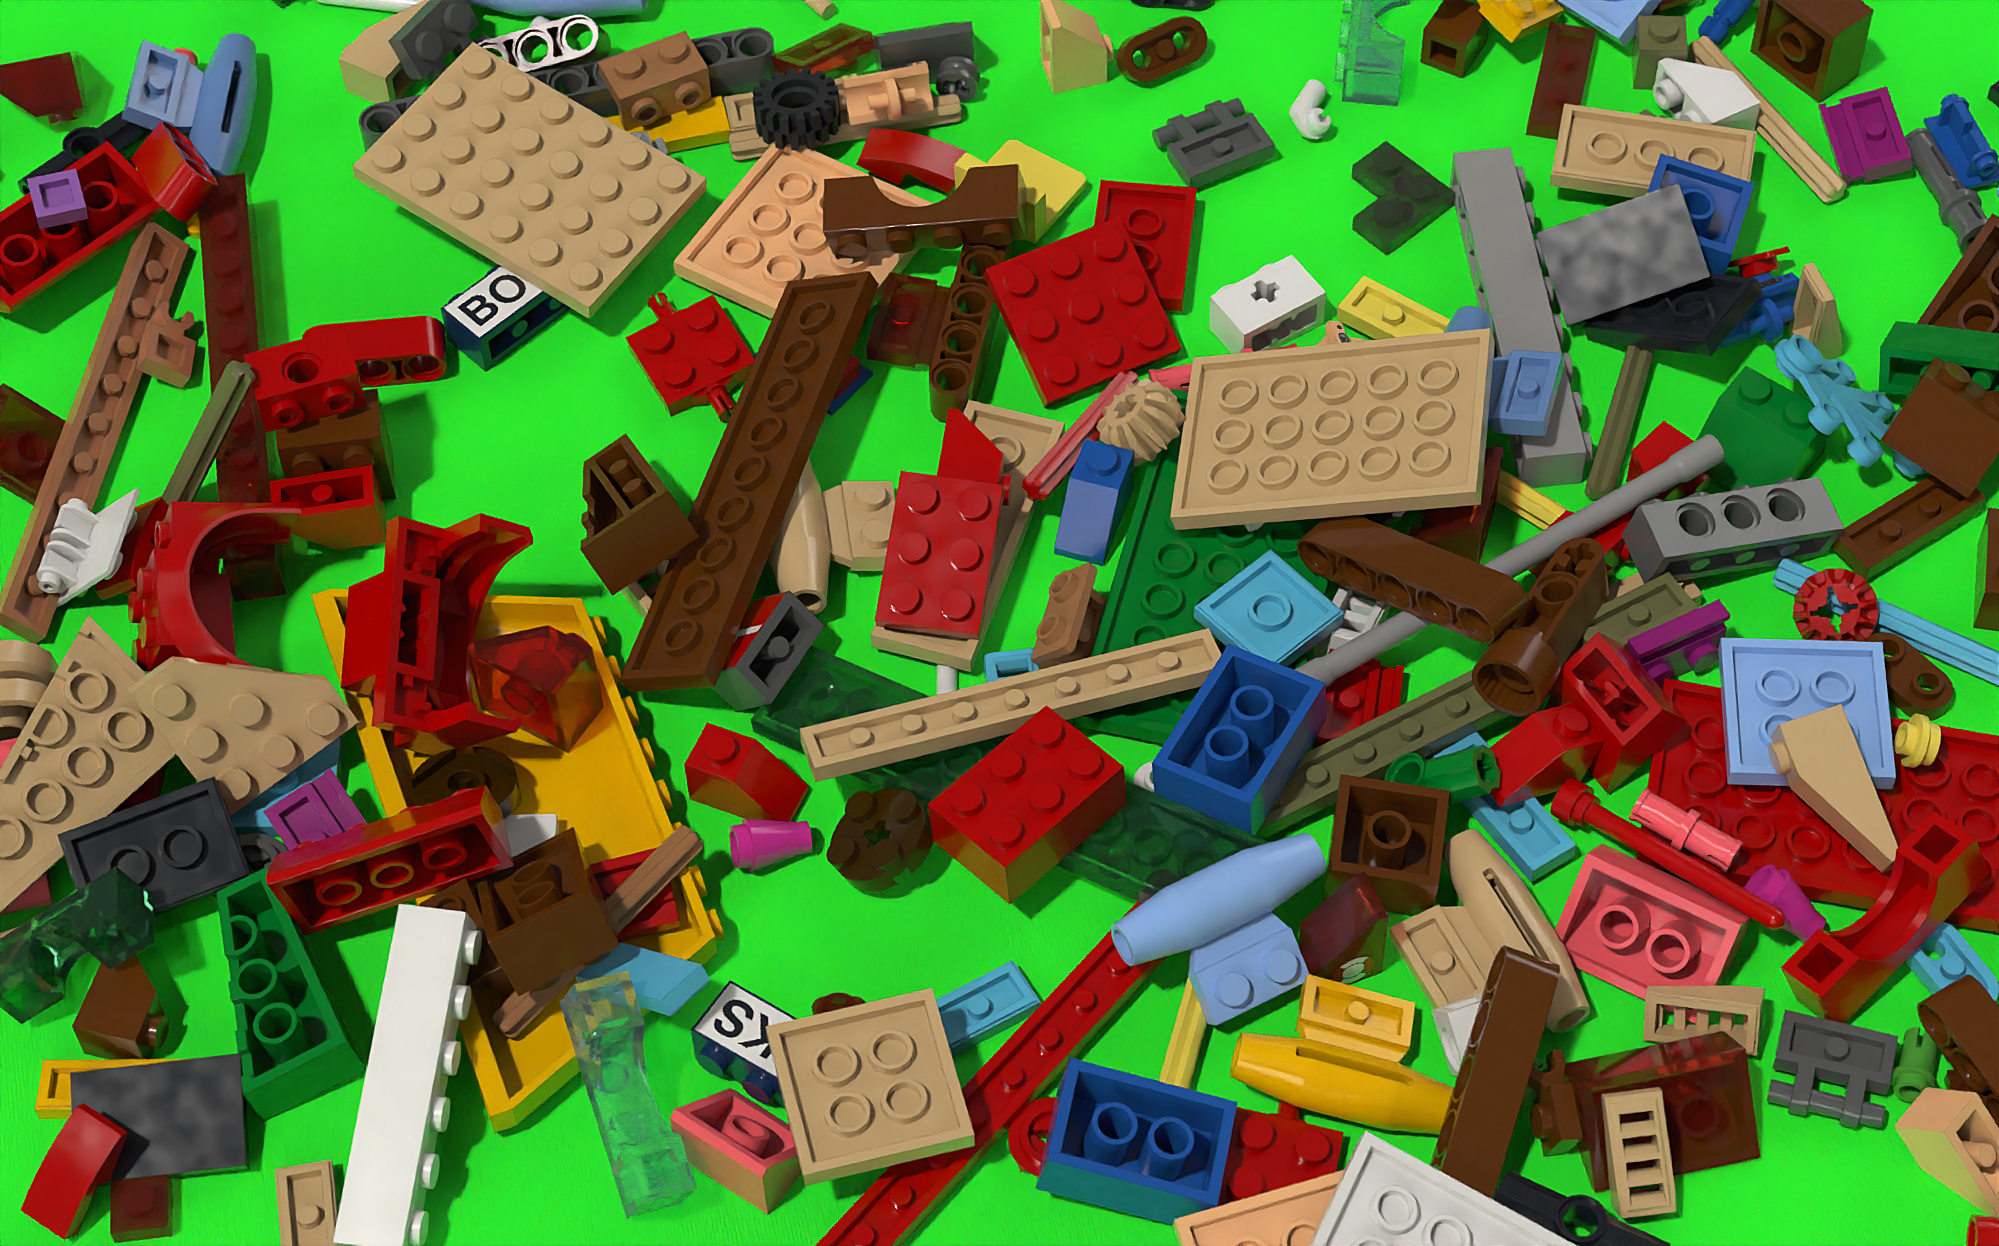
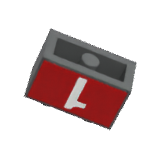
M790 590L755 599L745 612L716 686L712 688L735 711L771 704L824 625Z

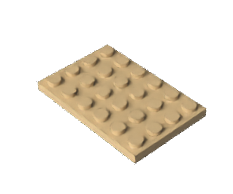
M474 42L352 166L355 179L589 319L707 190L706 177Z
M1491 328L1193 358L1185 411L1186 418L1183 425L1170 514L1175 530L1481 505L1495 347Z

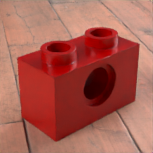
M345 328L244 354L245 362L252 366V372L256 377L252 387L266 433L281 428L294 427L303 422L333 414H342L351 409L366 406L359 373Z

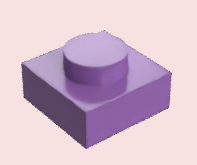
M76 169L27 179L39 229L89 219Z

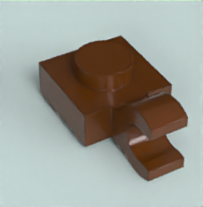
M1554 1049L1546 1056L1548 1072L1539 1071L1533 1063L1527 1086L1537 1093V1097L1532 1101L1533 1105L1530 1109V1126L1534 1137L1541 1141L1543 1156L1566 1154L1583 1139L1572 1083H1565L1564 1080L1565 1059L1559 1049Z

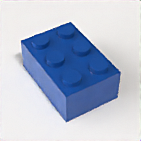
M1228 644L1152 762L1155 800L1252 841L1326 722V683Z
M1070 1058L1058 1086L1035 1189L1173 1225L1174 1219L1215 1208L1218 1204L1237 1102Z

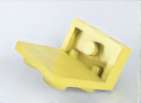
M1017 140L1007 141L987 163L965 152L954 164L955 190L964 180L969 168L1010 164L1019 165L1026 185V239L1034 244L1037 243L1086 187V177L1083 173Z

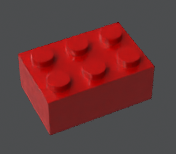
M1046 705L928 804L933 840L1010 905L1127 804L1124 766Z

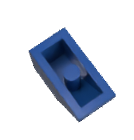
M1085 439L1069 478L1054 546V554L1099 566L1104 565L1134 488V451Z

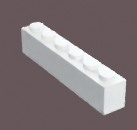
M399 904L333 1243L337 1246H423L425 1243L429 1225L428 1212L423 1211L427 1188L433 1189L435 1187L440 1166L439 1155L434 1154L438 1132L446 1130L450 1116V1099L444 1097L448 1075L455 1076L460 1063L461 1045L460 1042L455 1041L459 1019L466 1020L471 1005V987L466 986L469 964H477L482 945L481 932L476 931V924L466 912Z

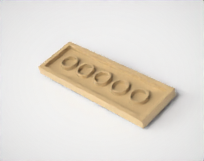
M968 400L963 414L1003 453L1004 475H1012L1010 506H1002L981 638L976 640L876 626L875 623L871 633V645L874 648L971 672L1039 502V499L1031 501L1027 498V492L1022 488V481L1065 434V423Z

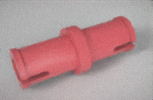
M1647 788L1639 796L1629 816V819L1633 822L1636 821L1672 841L1670 846L1680 852L1685 848L1719 867L1725 873L1733 865L1744 844L1743 841L1737 840L1700 820L1702 814L1696 810L1691 809L1689 812H1686L1655 795Z

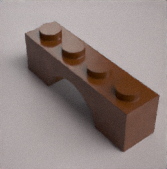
M1018 164L972 167L968 169L960 186L947 198L932 205L911 207L898 204L887 198L878 188L872 175L824 179L823 234L833 254H841L848 257H857L869 251L889 250L894 253H907L914 250V248L935 246L950 250L957 249L963 244L974 243L1002 246L1014 240H1026V185Z

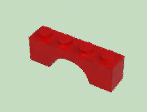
M1663 421L1632 450L1626 482L1628 483L1662 464L1672 454L1695 441ZM1709 470L1688 482L1675 485L1653 499H1662L1665 502L1684 499L1697 492H1706L1711 483V477L1708 476ZM1637 508L1585 537L1594 539L1602 545L1608 583L1614 571L1624 561L1627 563L1633 562L1621 534L1634 516ZM1566 510L1549 527L1569 517L1574 512ZM1552 556L1530 568L1529 572L1538 578Z
M1933 811L1896 849L1895 864L1891 877L1881 896L1869 911L1855 923L1844 929L1825 931L1819 928L1781 967L1796 1000L1820 1018L1845 1023L1990 874L1977 840Z

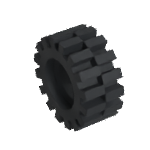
M803 67L801 73H795L794 68H787V75L782 76L776 71L771 73V81L766 78L759 81L760 87L754 88L752 99L757 134L759 137L763 136V142L770 145L775 141V147L782 150L786 144H791V151H800V144H806L808 149L815 148L816 140L825 144L830 141L829 134L835 136L838 133V126H841L838 86L835 85V80L831 76L825 79V73L819 70L814 75H811V68Z

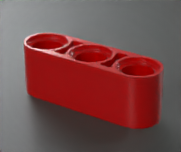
M164 121L159 122L131 157L133 164L156 202L182 222L188 223L218 186V182L194 144L180 131Z
M430 316L318 325L309 328L302 335V339L345 328L362 388L430 382L441 378L446 372L445 326L437 318Z

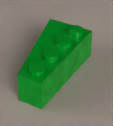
M267 867L216 892L224 953L228 959L231 981L228 982L230 999L234 1004L237 1031H235L237 1051L241 1056L244 1075L241 1076L243 1095L263 1122L366 1070L304 934L267 885L266 874L269 870Z

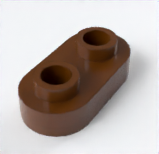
M1183 16L1169 19L1125 39L1117 52L1118 68L1125 78L1133 82L1155 80L1197 61L1204 54L1207 47L1206 31L1203 25L1192 17ZM1177 32L1182 35L1184 40L1181 49L1176 48L1173 42ZM1137 50L1142 53L1144 58L1143 64L1140 67L1136 66L1133 61L1134 53Z
M1881 632L1872 634L1865 639L1864 642H1883V652L1892 656H1884L1888 700L1910 718L1914 714H1921L1927 716L1929 721H1933L1942 717L1947 712L1953 696V685L1943 671L1896 634ZM1919 685H1927L1932 690H1925Z

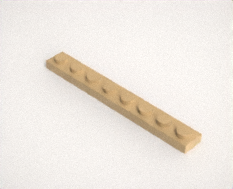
M1209 628L800 728L801 744L815 782L1014 733L1046 705L1063 719L1067 720L1200 687L1222 654Z

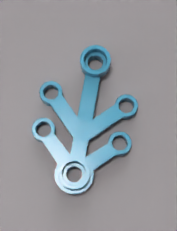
M1794 334L1789 340L1782 339L1774 348L1777 356L1776 365L1788 379L1801 382L1815 405L1808 413L1810 422L1816 429L1826 435H1831L1844 422L1854 437V440L1847 446L1848 452L1860 465L1867 468L1871 467L1883 455V449L1869 431L1881 440L1888 428L1884 422L1895 412L1892 402L1879 391L1873 390L1868 392L1849 387L1856 380V375L1851 367L1837 358L1833 360L1823 358L1818 348L1807 338ZM1894 450L1896 453L1892 457L1893 462L1903 474L1910 478H1915L1918 474L1925 475L1928 473Z

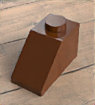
M115 932L72 1028L84 1054L105 1059H151L154 1050H159L166 1040L169 1021L126 934Z

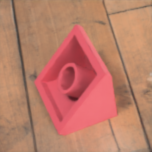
M732 1088L678 1107L672 1113L670 1121L677 1157L767 1215H769L802 1174L790 1125Z

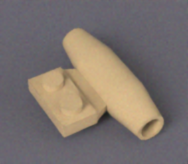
M808 457L768 556L769 564L780 593L790 590L813 615H816L827 604L830 560L850 567L851 571H883L895 506L892 481H842L841 485L821 492Z
M1466 830L1452 837L1443 846L1442 858L1462 906L1440 907L1438 904L1390 927V939L1432 1008L1436 1009L1483 993L1493 960L1499 949L1506 945L1560 966L1557 988L1545 1025L1553 1033H1560L1582 1022L1590 1013V1006L1570 957L1522 878L1478 830Z

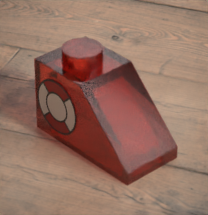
M1365 871L1354 875L1301 922L1299 949L1310 975L1350 985L1382 973L1389 916Z

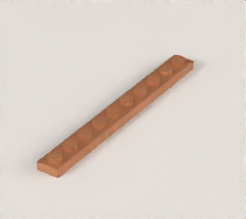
M150 219L138 229L0 593V625L34 644L46 637L61 595L58 592L47 593L41 590L38 586L39 580L36 577L46 546L50 542V535L54 530L60 507L67 504L70 499L76 498L86 502L88 510L92 512L143 373L137 370L142 334L150 325L151 317L163 301L169 302L190 246Z

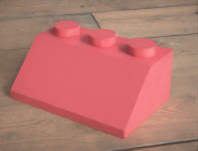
M1602 843L1587 853L1556 925L1555 932L1565 946L1573 966L1646 1000L1647 986H1720L1735 959L1752 919L1702 889ZM1664 1005L1665 1010L1674 1014L1675 1006ZM1687 1007L1686 1020L1697 1024V1009Z

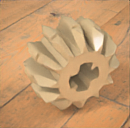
M1145 378L1136 385L1128 384L1124 392L1120 395H1114V401L1111 405L1103 408L1102 413L1104 417L1099 420L1096 428L1100 432L1099 439L1103 443L1134 451V467H1136L1145 460L1154 461L1157 453L1161 450H1168L1167 445L1169 442L1180 435L1178 427L1183 424L1186 417L1181 412L1182 406L1177 401V397L1167 386L1163 387L1158 381L1152 382Z

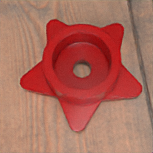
M1786 246L1732 260L1729 262L1728 268L1738 266L1741 277H1750L1780 269L1777 255L1788 253L1790 250Z

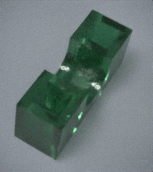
M115 866L0 938V1008L20 1024H23L66 997L67 976L73 965L86 953L89 952L111 970L155 943L152 896Z

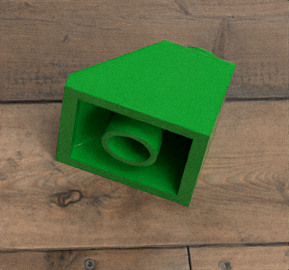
M1745 366L1720 395L1696 439L1697 441L1705 435L1711 434L1719 441L1725 454L1724 461L1709 469L1708 476L1711 477V483L1728 492L1742 485H1752L1754 488L1773 485L1786 478L1801 480L1825 451L1828 435L1816 429L1808 418V413L1815 407L1813 402Z

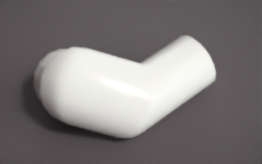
M1318 80L1307 81L1289 109V115L1300 134L1312 140L1325 136L1326 131L1331 126L1330 116L1328 115L1323 118L1321 115L1323 109L1318 108L1327 95L1325 85Z

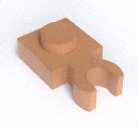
M163 301L153 313L150 325L142 334L137 370L182 389L191 378L196 341L185 337V334L193 326L194 316L193 313L187 311L177 322L168 313L169 302Z

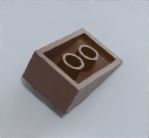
M1992 213L1917 324L1999 334L1998 216Z
M574 827L512 857L514 866L476 878L487 941L518 997L531 990H545L554 985L568 971L580 965H595L607 958L612 949L620 946L614 921Z

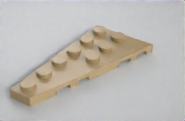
M89 615L0 768V914L64 857L58 834L111 815L177 756L127 689L147 674Z

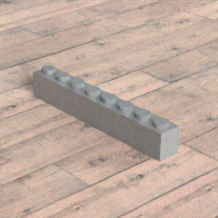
M1511 147L1453 153L1450 189L1478 308L1486 311L1492 319V334L1495 340L1494 358L1509 355L1512 350L1562 353L1560 347L1563 341L1562 321L1559 314L1552 315L1550 306L1553 305V286L1551 278L1549 276L1543 277L1541 269L1544 266V257L1538 239L1534 240L1532 235L1535 227L1534 209L1531 202L1524 203L1523 199L1526 189L1523 167L1515 166ZM1563 353L1564 369L1546 436L1508 434L1518 478L1532 488L1581 483L1585 462L1592 461L1590 434L1588 431L1582 432L1579 423L1582 421L1581 397L1579 392H1572L1570 387L1573 370L1569 353Z

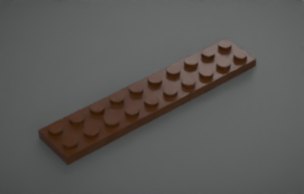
M870 271L788 281L687 518L699 537L689 543L688 548L681 555L670 559L619 678L630 692L716 686L879 286V283Z

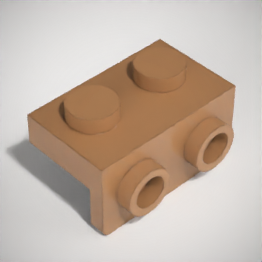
M686 30L598 62L600 76L618 106L620 123L625 131L648 125L656 120L692 109L711 100L708 67Z
M1091 563L1061 572L1055 576L1049 587V600L1043 620L1036 631L1037 640L1031 657V661L1042 669L1089 658L1107 602L1106 598L1093 589L1098 569Z

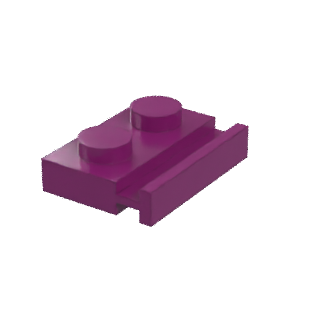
M1887 86L1840 99V104L1827 107L1826 103L1818 105L1820 118L1839 175L1846 182L1847 187L1851 186L1850 181L1864 178L1865 182L1913 169L1912 157Z
M1716 600L1629 638L1627 645L1631 649L1630 653L1662 689L1664 678L1675 679L1693 670L1701 672L1710 668L1718 661L1720 639L1725 638L1727 627L1723 622L1730 619V613L1720 600Z
M331 768L324 771V774L310 783L309 781L263 811L288 850L294 849L303 842L319 841L346 832L354 825L367 823Z

